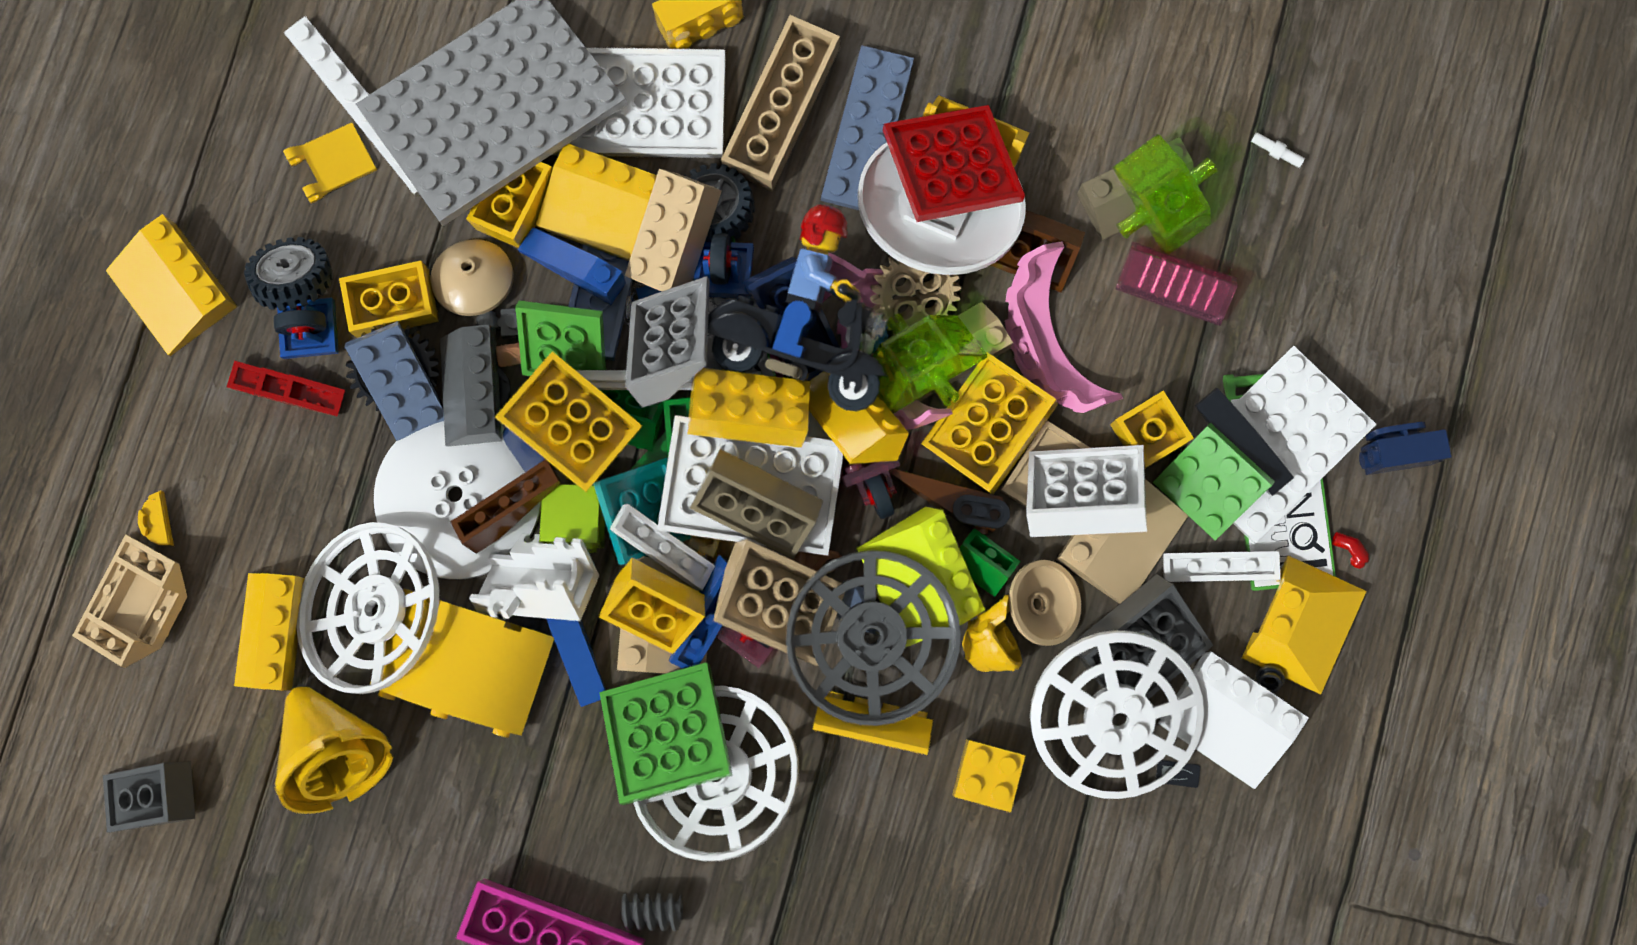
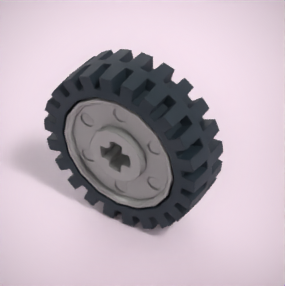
M293 237L287 238L286 242L279 239L276 240V245L274 246L269 243L265 245L266 250L258 249L256 251L257 256L252 255L249 258L250 263L245 265V279L255 301L259 302L263 307L268 306L271 310H275L276 307H278L279 311L286 310L287 306L291 310L297 309V304L301 303L302 307L308 305L307 300L310 299L314 302L318 299L317 294L323 295L326 292L325 288H329L331 285L330 280H333V271L324 248L318 242L314 243L312 239L308 238L305 241L304 237H298L296 241H294Z

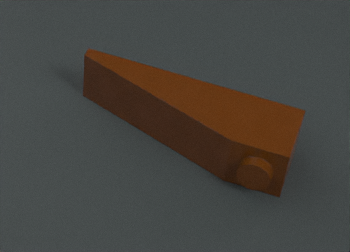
M545 459L450 522L462 545L477 554L499 540L561 482L550 463Z
M896 469L893 470L891 477L938 509L943 510L952 518H954L952 512L953 504L962 495L980 496L1003 501V497ZM964 505L961 511L964 515H970L972 509L970 506ZM991 510L990 517L993 520H997L999 512ZM963 524L971 527V532L975 528L985 536H987L988 532L993 533L995 529Z

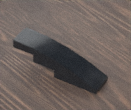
M1218 388L1212 390L1195 405L1208 424L1214 425L1274 481L1273 485L1266 491L1269 495H1275L1294 478L1259 433Z

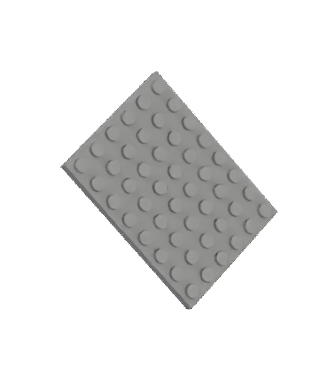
M515 0L356 103L360 112L442 226L627 105L626 98L549 0Z

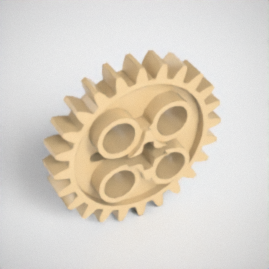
M889 257V267L880 265L883 275H874L879 284L871 285L870 287L876 293L870 297L871 301L876 304L873 307L874 312L879 314L883 322H886L885 324H887L889 331L895 327L894 331L897 335H900L905 330L908 338L912 336L913 331H916L917 335L922 337L924 329L933 334L932 326L936 325L939 328H943L940 320L943 318L950 321L951 318L947 312L957 310L952 301L960 300L958 294L954 293L961 289V286L955 282L959 279L958 275L933 274L930 281L923 282V278L929 274L928 272L909 267ZM906 278V282L902 286H895L898 279ZM929 300H935L932 307L925 308ZM909 304L907 310L898 312L901 305Z

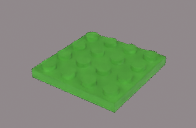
M707 662L599 692L620 804L626 805L733 776L710 664Z

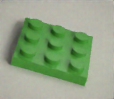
M518 301L515 308L522 375L531 376L552 351L575 370H606L603 311Z
M1210 423L1153 483L1207 534L1216 540L1273 485L1274 481Z

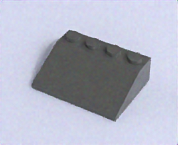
M1158 574L1073 642L1075 643L1084 637L1100 632L1115 630L1134 631L1164 642L1176 651L1188 666L1214 646L1174 585ZM1109 643L1113 661L1129 660L1148 666L1156 651L1150 647L1135 643ZM1097 646L1077 655L1087 670L1101 664ZM1166 657L1158 673L1169 683L1182 671L1173 661ZM1116 670L1118 683L1136 687L1143 675L1130 670ZM1104 673L1094 677L1102 688L1107 687ZM1153 681L1145 696L1149 699L1161 687Z

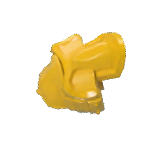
M1004 595L1003 599H1000L999 602L986 612L977 615V618L973 621H968L962 646L965 652V659L979 671H1015L1022 666L1019 647L1013 634L1004 623L1006 615L1010 611L1009 595Z

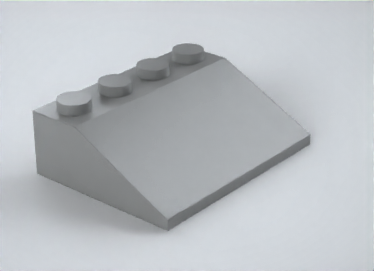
M707 276L631 303L625 387L642 407L669 399L707 365L710 282Z

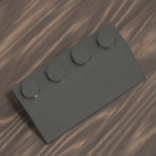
M489 324L461 327L440 338L446 447L502 441L501 422L495 418L500 412L498 362L495 350L497 341L496 334Z

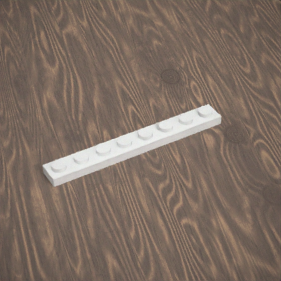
M306 16L287 29L284 32L285 35L412 193L418 197L420 195L356 106V103L369 94Z

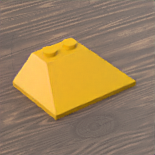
M1287 555L1280 570L1281 580H1276L1280 585L1259 632L1252 633L1242 659L1259 667L1276 666L1284 672L1285 679L1321 694L1367 591Z

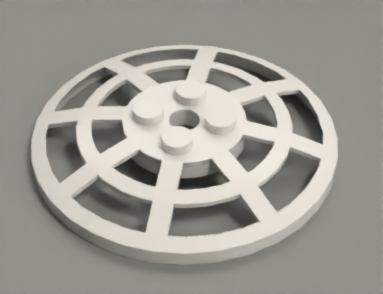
M371 522L357 525L344 531L320 552L311 565L302 586L296 625L298 643L303 658L310 670L320 681L333 689L346 693H371L389 687L401 679L415 665L432 636L439 607L437 572L425 546L413 534L403 528L387 523ZM389 533L406 539L401 555L391 551H375L371 535ZM361 539L364 555L351 562L341 574L329 566L332 560L345 547L355 540ZM414 547L417 548L428 571L430 585L424 588L416 569L410 563ZM378 560H391L397 563L391 578L380 575ZM367 564L369 576L361 579L357 584L349 580L351 576ZM406 571L410 575L415 587V592L408 595L404 594L402 587L399 585ZM323 576L335 585L328 601L326 618L311 621L314 596ZM344 590L349 594L345 603L344 614L336 616L338 602ZM430 598L428 619L419 640L416 633L423 615L424 600ZM376 603H377V604H378V611H377V613L373 616V615H372V608H374V606H375ZM416 604L415 618L411 629L403 624L406 607ZM346 625L348 632L354 638L347 648L344 647L340 640L337 627ZM327 630L331 645L340 656L329 669L324 666L317 654L312 632ZM397 634L404 641L392 653L385 656L386 641ZM364 643L375 644L374 660H362L355 657V654ZM409 646L413 653L394 674L382 681L384 666L397 659ZM347 664L361 669H373L371 685L367 686L352 685L341 681L336 676Z
M1119 630L1100 632L1084 637L1060 652L1046 667L1036 684L1030 711L1031 731L1037 750L1046 766L1055 776L1069 787L1084 794L1111 799L1135 797L1150 792L1165 784L1179 773L1189 761L1198 745L1204 720L1203 696L1198 681L1182 657L1167 644L1149 635ZM1109 643H1135L1150 647L1156 651L1148 666L1129 660L1113 661ZM1097 646L1101 664L1095 665L1083 672L1073 683L1057 674L1075 656ZM1166 657L1173 661L1184 673L1193 694L1177 700L1171 685L1158 673ZM1116 670H1130L1143 675L1136 687L1118 683ZM1104 673L1107 687L1102 688L1093 696L1081 690L1088 681ZM1153 681L1163 689L1168 698V703L1152 707L1145 694ZM1051 683L1065 693L1059 709V727L1041 729L1042 704ZM1074 699L1086 707L1084 723L1068 725V714ZM1196 706L1195 730L1192 740L1185 751L1173 745L1179 731L1180 711ZM1124 713L1127 715L1126 722L1120 726L1113 725L1112 718L1114 715ZM1171 714V727L1167 739L1164 740L1153 734L1155 719ZM1088 734L1096 746L1088 757L1085 758L1075 748L1071 737ZM1062 739L1068 753L1080 764V767L1071 777L1066 775L1053 761L1046 749L1044 740ZM1145 744L1158 750L1149 760L1135 766L1134 751L1140 749ZM1107 752L1121 755L1124 769H1109L1097 764ZM1165 755L1178 760L1176 765L1162 777L1139 787L1137 774L1155 766ZM1090 772L1106 777H1125L1127 790L1118 792L1101 791L1089 788L1081 783Z
M714 686L716 697L725 696L746 701L740 718L733 715L720 714L722 723L736 726L730 741L726 740L733 776L722 778L718 782L711 781L633 802L637 814L647 831L663 846L687 858L701 861H723L739 857L756 849L767 841L781 826L796 796L799 780V760L796 744L789 728L782 717L768 703L754 694L739 688ZM756 707L764 711L776 723L784 736L785 743L771 749L764 735L750 723ZM746 732H749L757 740L763 750L762 753L748 758L746 753L740 748ZM790 754L791 782L788 796L784 803L771 796L776 779L775 760ZM767 764V781L763 792L750 785L752 769ZM687 792L691 799L697 803L689 818L680 811L672 796ZM744 796L758 802L748 815L739 821L736 820L733 805L737 804ZM663 799L671 815L683 825L674 840L669 838L657 826L648 811L647 803ZM765 807L779 813L775 821L762 835L742 846L739 834L740 829L753 822ZM708 808L713 810L722 809L725 826L711 827L701 825L699 822ZM694 831L705 835L727 834L730 851L706 853L684 846Z

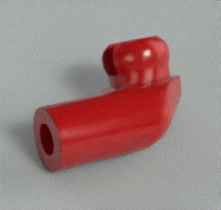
M1339 532L1334 534L1332 545L1350 552L1352 555L1350 562L1353 567L1358 569L1364 568L1366 562H1369V553L1362 542L1357 538Z

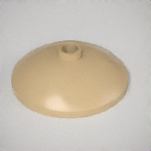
M479 239L464 240L447 248L435 261L430 276L431 288L437 301L448 311L463 316L484 314L499 306L508 296L514 279L513 267L507 254L499 246ZM472 266L469 271H464L466 267Z
M1038 560L1022 567L1014 577L1009 592V608L1014 624L1026 639L1037 645L1051 646L1064 642L1075 631L1081 615V597L1074 578L1063 566L1050 560Z

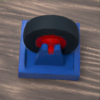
M722 233L714 234L711 242L704 243L695 270L694 280L706 276L709 278V297L737 298L742 296L750 299L743 281L752 277L753 243H731L729 234Z
M332 297L317 299L314 302L307 300L308 305L302 307L301 303L297 304V309L292 310L287 306L286 310L279 311L277 307V314L274 316V328L279 333L280 357L282 359L339 354L335 300Z

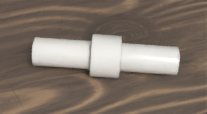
M1257 132L1251 140L1252 143L1269 151L1270 156L1277 160L1282 158L1300 168L1305 160L1302 156L1287 149L1286 144L1278 140L1274 142Z

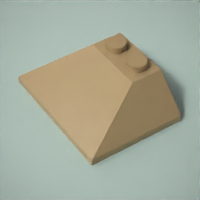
M125 534L72 636L124 668L161 649L187 599L180 564Z

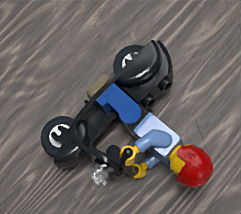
M817 205L805 214L800 227L802 230L800 240H802V244L807 249H801L786 299L789 305L785 309L784 315H780L781 309L766 304L764 309L753 306L754 300L738 296L737 300L729 299L708 314V333L715 335L712 343V352L714 359L723 369L741 373L750 371L758 365L763 352H767L794 361L790 365L774 359H768L765 362L768 369L787 376H792L796 379L801 378L802 381H806L809 375L807 366L829 373L828 390L835 404L844 410L860 411L868 408L875 402L880 390L878 376L888 377L884 366L875 357L864 352L866 334L870 335L873 340H876L877 335L883 336L888 320L883 318L884 312L879 311V313H875L873 308L867 307L863 302H860L861 294L853 284L847 280L838 282L836 277L830 274L833 259L829 256V253L837 251L840 237H847V221L839 209L829 205ZM825 291L834 296L838 295L846 303L838 312L839 323L842 326L851 327L849 345L845 349L807 338L809 329L816 323L815 312L820 313Z

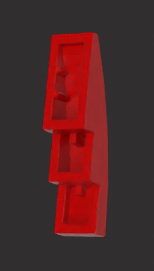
M235 360L226 386L232 390L338 417L345 393L344 389L263 367L259 368Z

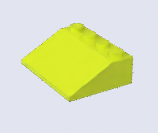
M924 507L857 548L858 552L875 550L904 555L932 572L945 586L952 598L958 614L959 625H963L985 610L943 510ZM876 559V576L892 578L907 587L921 576L913 569L901 563L886 559ZM876 584V593L880 602L889 606L902 594L891 587ZM929 584L917 596L928 612L931 627H949L943 602L936 590ZM910 602L899 615L906 627H922L919 614ZM907 639L905 648L921 642L922 639Z

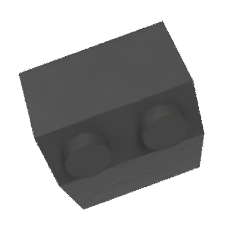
M191 761L160 763L103 775L107 833L195 819Z

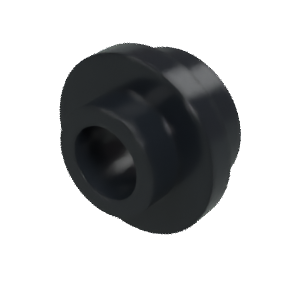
M1268 665L1258 669L1255 679L1258 684L1274 693L1279 691L1284 685L1285 674L1280 668Z

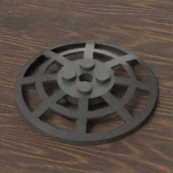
M868 550L839 557L823 566L808 579L799 591L790 610L786 628V648L793 675L803 692L814 704L840 720L858 725L877 726L895 723L911 717L924 709L940 694L955 669L960 651L961 633L954 602L945 586L932 572L904 555L888 551ZM864 559V576L848 580L832 591L820 581L827 573L837 567ZM876 559H886L901 563L913 569L921 576L909 587L892 578L876 576ZM876 584L891 587L902 594L889 606L883 602L876 601ZM929 584L936 590L943 602L949 627H931L928 612L917 596ZM864 585L863 602L849 608L838 598L847 590ZM812 589L823 601L814 616L811 633L794 635L799 609L805 597ZM910 602L919 614L922 627H906L899 615ZM829 606H831L842 616L838 623L837 631L820 632L823 617ZM870 628H875L879 631L878 640L872 644L866 643L864 641V633ZM907 639H922L920 652L914 664L911 665L902 656ZM932 639H949V649L945 663L932 684L920 673V670L928 658ZM837 643L843 657L833 669L829 667L824 659L820 644ZM812 645L816 662L826 676L816 690L808 683L800 669L795 647ZM894 664L904 673L897 680L879 686V670L886 669ZM852 665L866 671L867 687L851 684L841 677ZM910 681H913L924 692L918 699L905 707L881 713V695L895 692ZM834 685L851 694L868 696L869 714H859L843 710L829 703L824 698Z

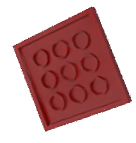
M989 105L884 123L883 133L916 222L1023 202L1025 197L1024 191Z

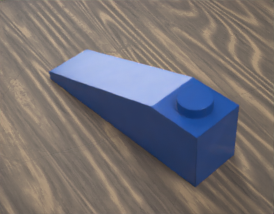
M534 227L518 248L520 253L609 305H612L626 284L623 272L595 255Z
M721 555L714 562L715 568L704 589L699 591L705 595V617L669 658L670 663L682 669L701 663L722 627L721 624L714 621L723 576L728 563V559Z
M546 618L580 706L583 707L600 701L599 692L606 691L582 619L581 621Z

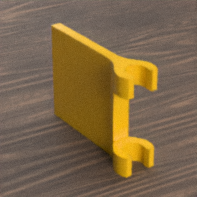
M349 123L306 144L292 146L283 151L291 167L298 165L306 159L318 183H312L302 188L310 203H314L327 193L377 170L353 123Z

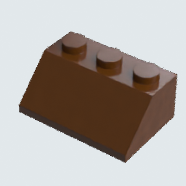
M1026 210L1024 223L1015 244L1002 258L990 266L1015 275L1019 268L1017 264L1023 255L1042 245L1063 241L1064 249L1056 262L1050 282V289L1061 293L1080 250L1085 232Z

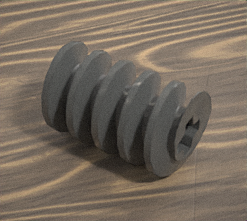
M626 893L623 894L622 921L627 931H631L635 923L638 931H643L646 923L650 931H655L658 923L661 931H666L669 923L673 931H678L683 917L682 893L678 902L674 901L672 893H669L666 902H663L661 893L657 894L655 902L651 901L649 893H646L643 902H640L638 893H634L631 902L628 901Z

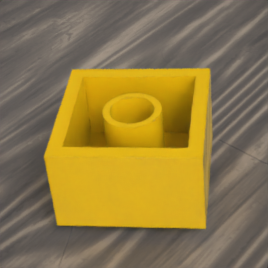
M1164 390L1115 419L1110 424L1123 446L1143 445L1145 469L1194 439Z
M966 739L952 795L960 799L1011 812L1025 755Z

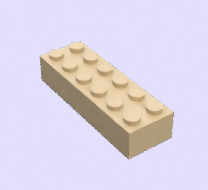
M792 15L789 16L721 158L722 164L728 165L729 169L732 167L736 169L747 181L773 191L840 49V36Z

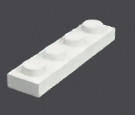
M629 504L623 505L610 530L697 591L703 590L715 565L667 531L657 530L658 525Z
M1279 551L1164 553L1163 576L1168 582L1281 580Z

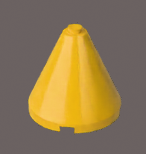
M296 687L290 691L285 699L275 783L277 795L286 809L296 813L311 814L332 810V802L346 796L349 802L373 788L384 777L393 760L390 753L392 747L384 733L312 688Z

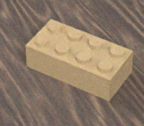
M659 169L625 276L661 292L691 282L722 190L681 174Z

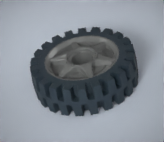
M712 163L710 169L707 168L706 164L701 165V171L698 173L695 168L690 171L691 179L722 190L705 242H711L713 235L717 233L729 234L730 239L732 236L736 239L741 237L740 231H747L749 228L747 222L752 223L754 218L752 213H755L753 194L745 177L741 173L739 174L733 167L729 169L728 165L724 164L719 168L717 163Z

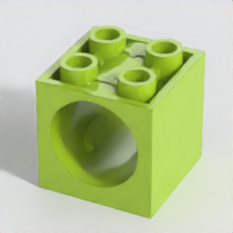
M559 484L542 500L540 542L554 544L555 537L565 538V542L572 545L573 539H582L588 553H597V548L605 547L606 522L594 486H591L585 492L578 485Z

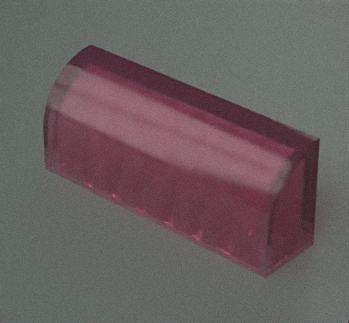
M1132 241L1115 289L1221 326L1238 284L1236 277Z

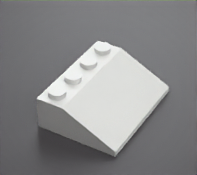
M1143 445L1029 452L1026 514L1030 537L1147 532Z
M1206 652L1192 670L1198 681L1204 706L1203 729L1196 750L1255 789L1294 742L1308 717L1214 653ZM1187 679L1176 695L1177 700L1193 694ZM1196 706L1180 711V726L1177 737L1187 744H1190L1195 730ZM1171 714L1161 717L1158 722L1159 725L1168 731L1171 727Z

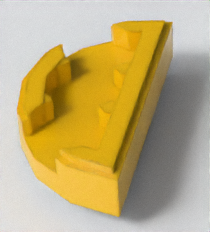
M160 490L151 494L142 509L139 510L138 526L142 535L151 542L161 546H174L165 493Z

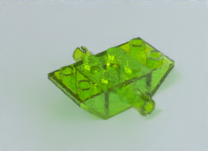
M1159 134L1154 136L1112 167L1134 203L1136 210L1116 224L1117 229H1120L1119 232L1127 239L1146 224L1161 251L1167 257L1211 224V208L1198 185L1218 172L1217 168L1214 167L1215 164L1209 158H1205L1203 162L1189 171L1185 162Z
M901 314L894 315L898 321L897 323L890 317L887 321V326L894 333V336L882 342L873 354V357L884 366L888 377L878 376L880 381L879 399L885 402L893 414L932 390L937 393L944 406L951 405L949 397L955 403L959 398V393L953 388L949 380L987 358V354L961 319L956 315H928L913 325L908 326Z

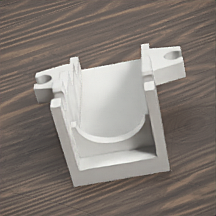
M522 533L512 547L511 555H489L488 559L492 564L491 569L479 594H471L469 598L477 612L489 613L491 617H497V614H502L504 618H510L512 615L581 621L599 574L582 539H573L572 545H569L565 542V538L555 537L554 544H544L539 541L540 534H535V538L531 542L529 535Z

